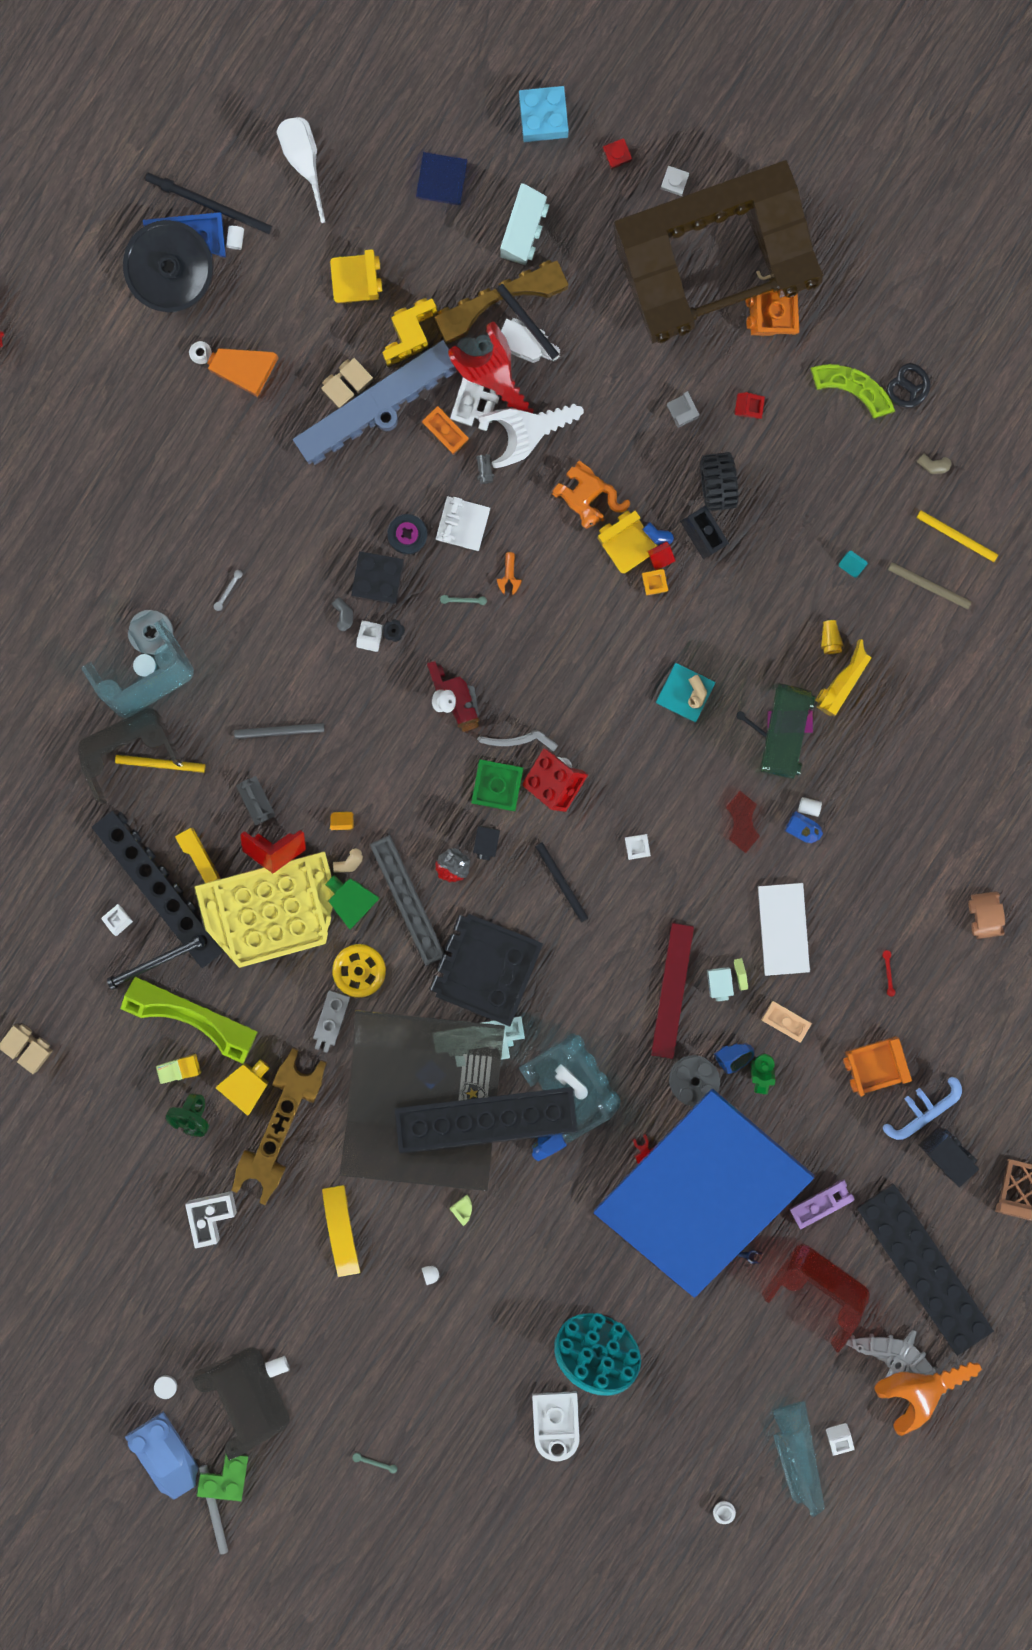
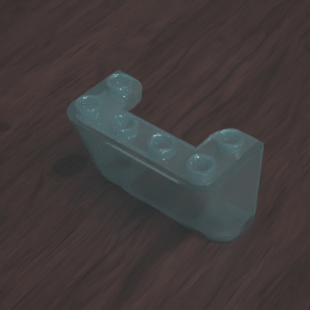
M574 1033L569 1034L519 1067L530 1087L539 1082L543 1090L571 1087L568 1083L564 1086L555 1077L557 1075L555 1069L560 1064L564 1065L587 1087L588 1094L586 1098L578 1099L574 1094L578 1133L563 1134L562 1136L566 1143L573 1141L611 1119L619 1109V1103L621 1102L619 1095L612 1091L606 1075L600 1072L596 1066L597 1063L594 1056L589 1054L584 1047L583 1039Z

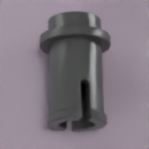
M486 454L485 457L484 455L476 456L479 471L477 479L480 481V484L492 483L495 477L492 474L491 456L489 454Z

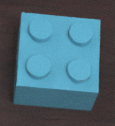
M564 86L519 90L523 142L568 138L569 131Z

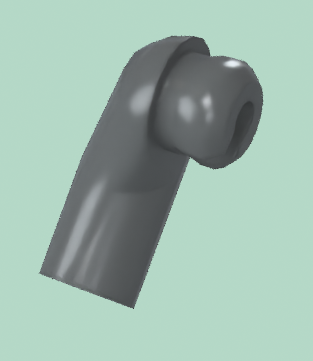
M338 597L332 603L340 613L337 628L341 631H346L353 624V611Z

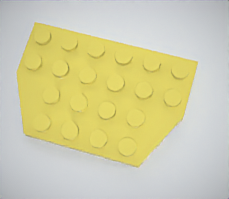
M324 851L293 859L273 874L263 867L194 886L205 930L239 968L326 944L333 908L328 900L334 893L325 885L332 877Z

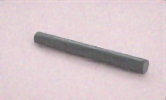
M324 723L234 730L235 739L317 733L324 732Z

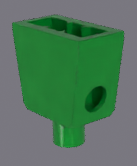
M334 875L325 884L334 893L328 900L350 930L380 899L377 894L353 878H349L343 884Z

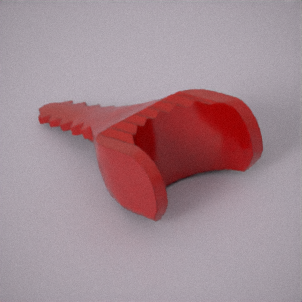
M492 321L486 327L493 344V349L488 354L471 356L457 346L449 349L448 354L451 362L466 380L494 390L496 395L502 396V401L508 402V407L533 413L534 409L528 408L529 402L523 400L525 396L519 394L520 388L515 387V380L512 379L511 350L506 337L495 322Z

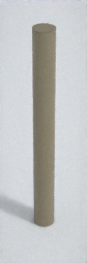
M893 562L888 567L889 571L959 606L969 609L972 601Z

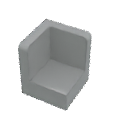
M688 391L667 403V407L678 428L699 417V413Z

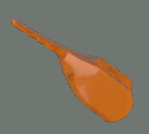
M969 1362L967 1366L960 1365L958 1369L953 1367L950 1372L944 1370L942 1374L925 1375L898 1372L880 1380L875 1385V1392L879 1398L902 1397L910 1402L906 1413L893 1424L895 1432L903 1436L918 1429L930 1419L941 1395L946 1393L947 1389H954L956 1384L962 1385L963 1380L969 1381L971 1376L977 1377L978 1372L982 1369L979 1363Z

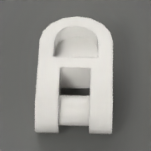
M560 1064L555 1069L557 1073L556 1079L564 1086L568 1083L573 1087L576 1098H586L588 1094L587 1087L564 1065Z

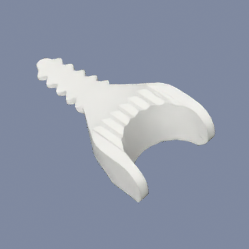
M301 117L284 120L277 129L283 154L289 163L312 184L321 223H325L316 170L317 148L310 124Z
M572 404L570 408L564 406L562 410L556 408L554 412L548 410L546 414L540 412L538 415L509 408L495 410L478 416L479 422L498 421L505 427L508 433L507 449L501 457L492 462L493 468L504 467L525 459L544 434L549 435L550 430L556 431L558 426L564 427L565 422L571 424L573 419L579 420L580 415L584 413L583 408Z

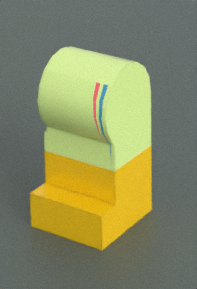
M196 1054L156 1066L160 1084L201 1074Z

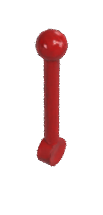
M885 950L882 953V957L886 963L889 988L887 995L893 997L896 991L893 989L889 959L891 958V952Z

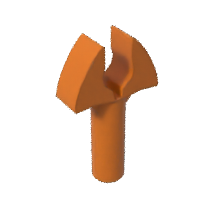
M513 552L506 553L505 576L502 579H497L498 586L504 595V586L508 583V580L513 585L512 595L517 592L521 585V580H517L514 577L515 554Z

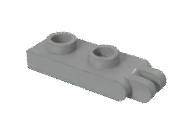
M331 990L328 991L313 1039L317 1040L315 1049L319 1050L322 1042L326 1043L323 1050L328 1053L330 1045L335 1046L350 996Z

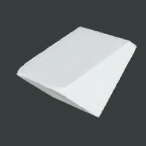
M362 620L356 646L378 652L384 625Z
M846 1423L826 1429L833 1456L855 1450L851 1433Z

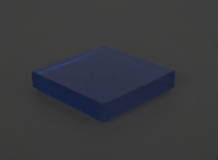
M423 152L416 198L460 205L468 159Z

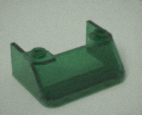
M776 683L772 686V690L776 691L761 766L756 768L755 773L794 779L795 775L799 776L801 772L802 762L798 761L808 711L813 709L815 696H812V691Z

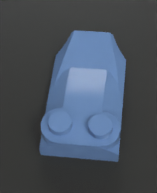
M164 1411L125 1436L129 1449L137 1455L161 1493L168 1495L174 1500L196 1486V1475L199 1466Z

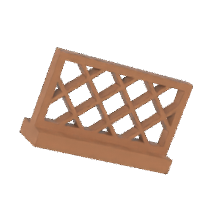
M1008 1159L1000 1199L996 1205L995 1212L1032 1221V1206L1026 1199V1197L1032 1194V1190L1024 1195L1018 1186V1183L1028 1178L1032 1185V1171L1028 1173L1026 1170H1032L1031 1164ZM1013 1165L1021 1167L1025 1173V1176L1017 1181L1011 1175ZM1014 1186L1021 1197L1014 1202L1005 1200L1007 1190Z

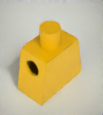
M261 1059L253 1068L244 1063L224 1079L216 1089L248 1116L269 1083L263 1078V1075L270 1067Z

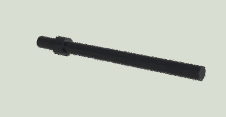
M149 172L145 178V181L160 187L166 193L170 194L172 192L269 235L272 231L273 226L174 184L175 181L171 179H163Z

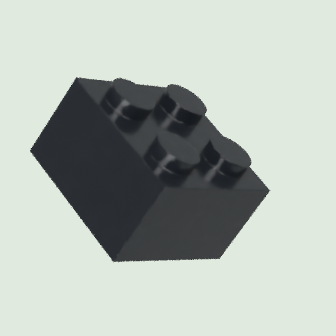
M359 551L351 596L358 599L397 605L404 559Z

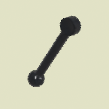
M739 711L736 714L738 720H743L763 735L768 743L775 741L773 735L767 734L745 717L744 712Z

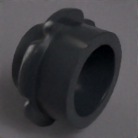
M391 620V622H386L383 626V635L388 641L397 642L405 634V628L398 620Z

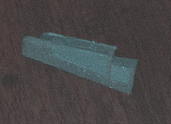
M804 1401L772 1411L781 1431L773 1436L792 1499L797 1504L803 1503L807 1506L810 1515L815 1517L825 1509L806 1405Z

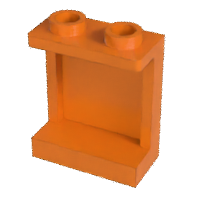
M896 1036L845 1052L846 1058H843L844 1065L847 1071H851L853 1079H850V1085L853 1093L857 1092L860 1097L871 1091L901 1082L904 1084L912 1081L900 1039Z

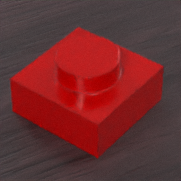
M624 138L603 146L611 169L632 161Z

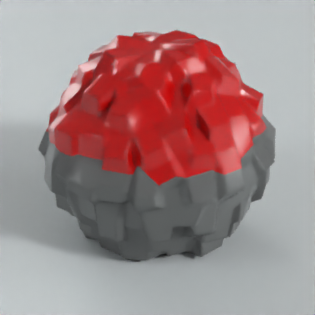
M450 848L441 855H438L435 863L438 878L449 883L466 878L469 874V857L456 848Z

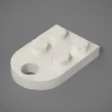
M577 1391L532 1394L534 1436L537 1450L543 1457L552 1461L568 1459L575 1453L579 1445ZM559 1443L563 1445L564 1451L561 1454H554L551 1451V1447Z

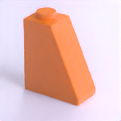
M218 349L216 353L213 352L207 364L211 373L258 397L279 357L274 352Z

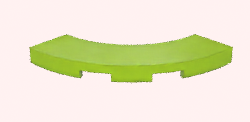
M831 364L810 368L817 390L836 388L852 393L866 405L873 419L895 412L887 393L867 374L855 368Z

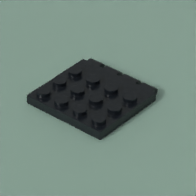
M468 914L467 918L458 915L453 930L461 934L457 936L451 933L445 951L453 954L451 957L442 955L436 971L444 974V976L441 978L434 975L429 990L437 993L436 998L510 1027L543 943L471 914Z

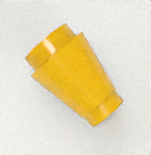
M836 620L824 621L821 649H824V654L842 652L844 645Z

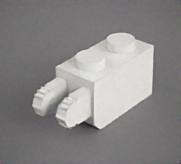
M512 318V320L506 319L501 332L507 339L511 354L531 363L539 361L540 357L552 360L522 321ZM552 344L560 355L559 347H557V345L554 346V344Z

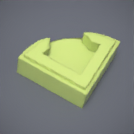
M742 958L735 959L734 968L737 973L739 989L741 991L747 990L748 982Z
M468 1194L450 1207V1210L463 1226L469 1221L472 1213V1203Z

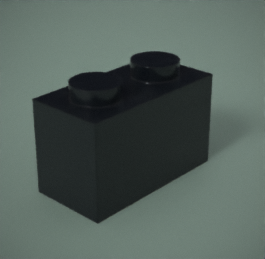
M706 505L680 521L703 559L729 544Z
M478 826L473 853L477 854L478 859L490 861L491 857L496 856L500 835L499 829Z

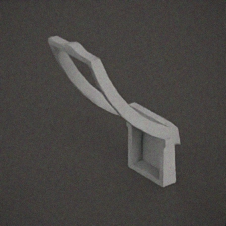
M537 729L517 738L494 739L483 736L477 738L480 743L494 746L520 745L537 738L552 751H555L558 747L556 742Z

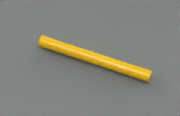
M920 510L917 519L992 562H995L997 559V553L924 511Z
M116 755L115 757L116 764L205 773V764L125 755Z

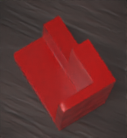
M301 830L294 835L291 833L287 834L274 845L259 833L254 837L245 831L240 834L242 851L272 874L306 850L304 832Z

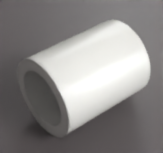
M229 226L227 248L242 249L244 228Z
M802 797L798 812L818 817L822 802Z
M285 1356L265 1363L270 1378L290 1370Z

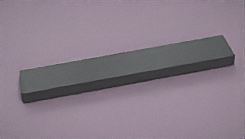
M388 835L371 843L370 847L425 966L440 960L445 953L391 836Z

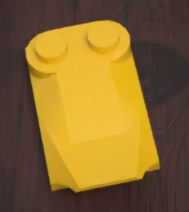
M859 639L850 664L837 675L827 689H822L815 699L818 702L816 707L829 716L837 714L872 658L866 654L862 639Z

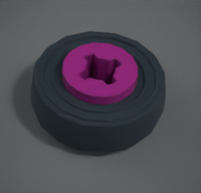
M402 514L396 517L390 523L387 530L390 545L402 554H413L420 551L427 540V528L424 522L412 514Z

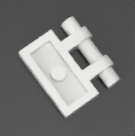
M463 377L450 419L472 426L474 418L478 419V416L493 411L500 397L496 395L494 390L490 389L489 393L484 392L483 386L470 382ZM480 399L487 401L483 412L477 411ZM492 420L480 422L478 429L487 431L488 425L492 423Z

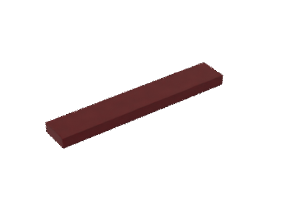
M677 923L671 924L651 1050L652 1056L674 1058L694 926Z

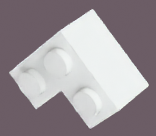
M232 1191L189 1200L185 1204L195 1248L217 1244L220 1237L216 1221L235 1217L237 1211Z

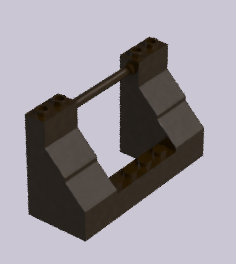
M787 160L614 221L616 250L652 344L656 342L664 343L678 334L680 336L689 334L692 329H695L697 317L772 290L773 292L777 291L779 298L785 296L790 298L801 290H812L822 283L823 273L813 250L798 187ZM736 214H747L771 275L770 282L695 309L694 307H689L669 238H679L685 232L701 230L713 222H724L728 217Z

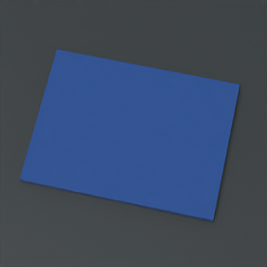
M712 1088L594 1209L593 1213L695 1298L814 1179V1174Z

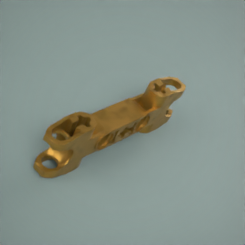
M292 1048L287 1059L280 1066L272 1086L283 1090L257 1153L244 1150L236 1168L234 1184L231 1190L237 1193L245 1180L250 1178L257 1179L263 1187L260 1203L266 1205L269 1197L279 1185L286 1166L275 1161L301 1100L305 1099L314 1103L322 1085L323 1073L327 1063L324 1060H320L313 1073L302 1074L295 1065L299 1051L296 1048ZM290 1100L294 1105V1109L292 1111L284 1110L282 1102ZM281 1116H284L285 1119L282 1127L285 1129L282 1128L280 1131H277L274 1124H277ZM271 1141L275 1143L276 1150L268 1152L265 1149L266 1142Z

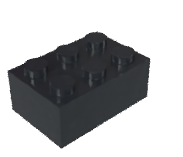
M937 1127L919 1144V1147L960 1188L979 1170L975 1165L978 1161L969 1151L962 1147L963 1144L947 1129L942 1131Z

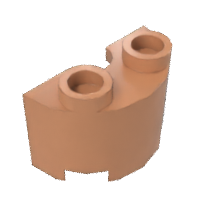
M998 892L971 895V900L968 901L970 914L974 913L975 922L971 923L972 934L977 939L1003 936L1005 934L1003 930V925H1005L1003 904L999 902L1000 894Z

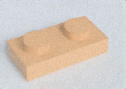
M774 1001L771 1002L761 1019L800 1043L812 1024Z

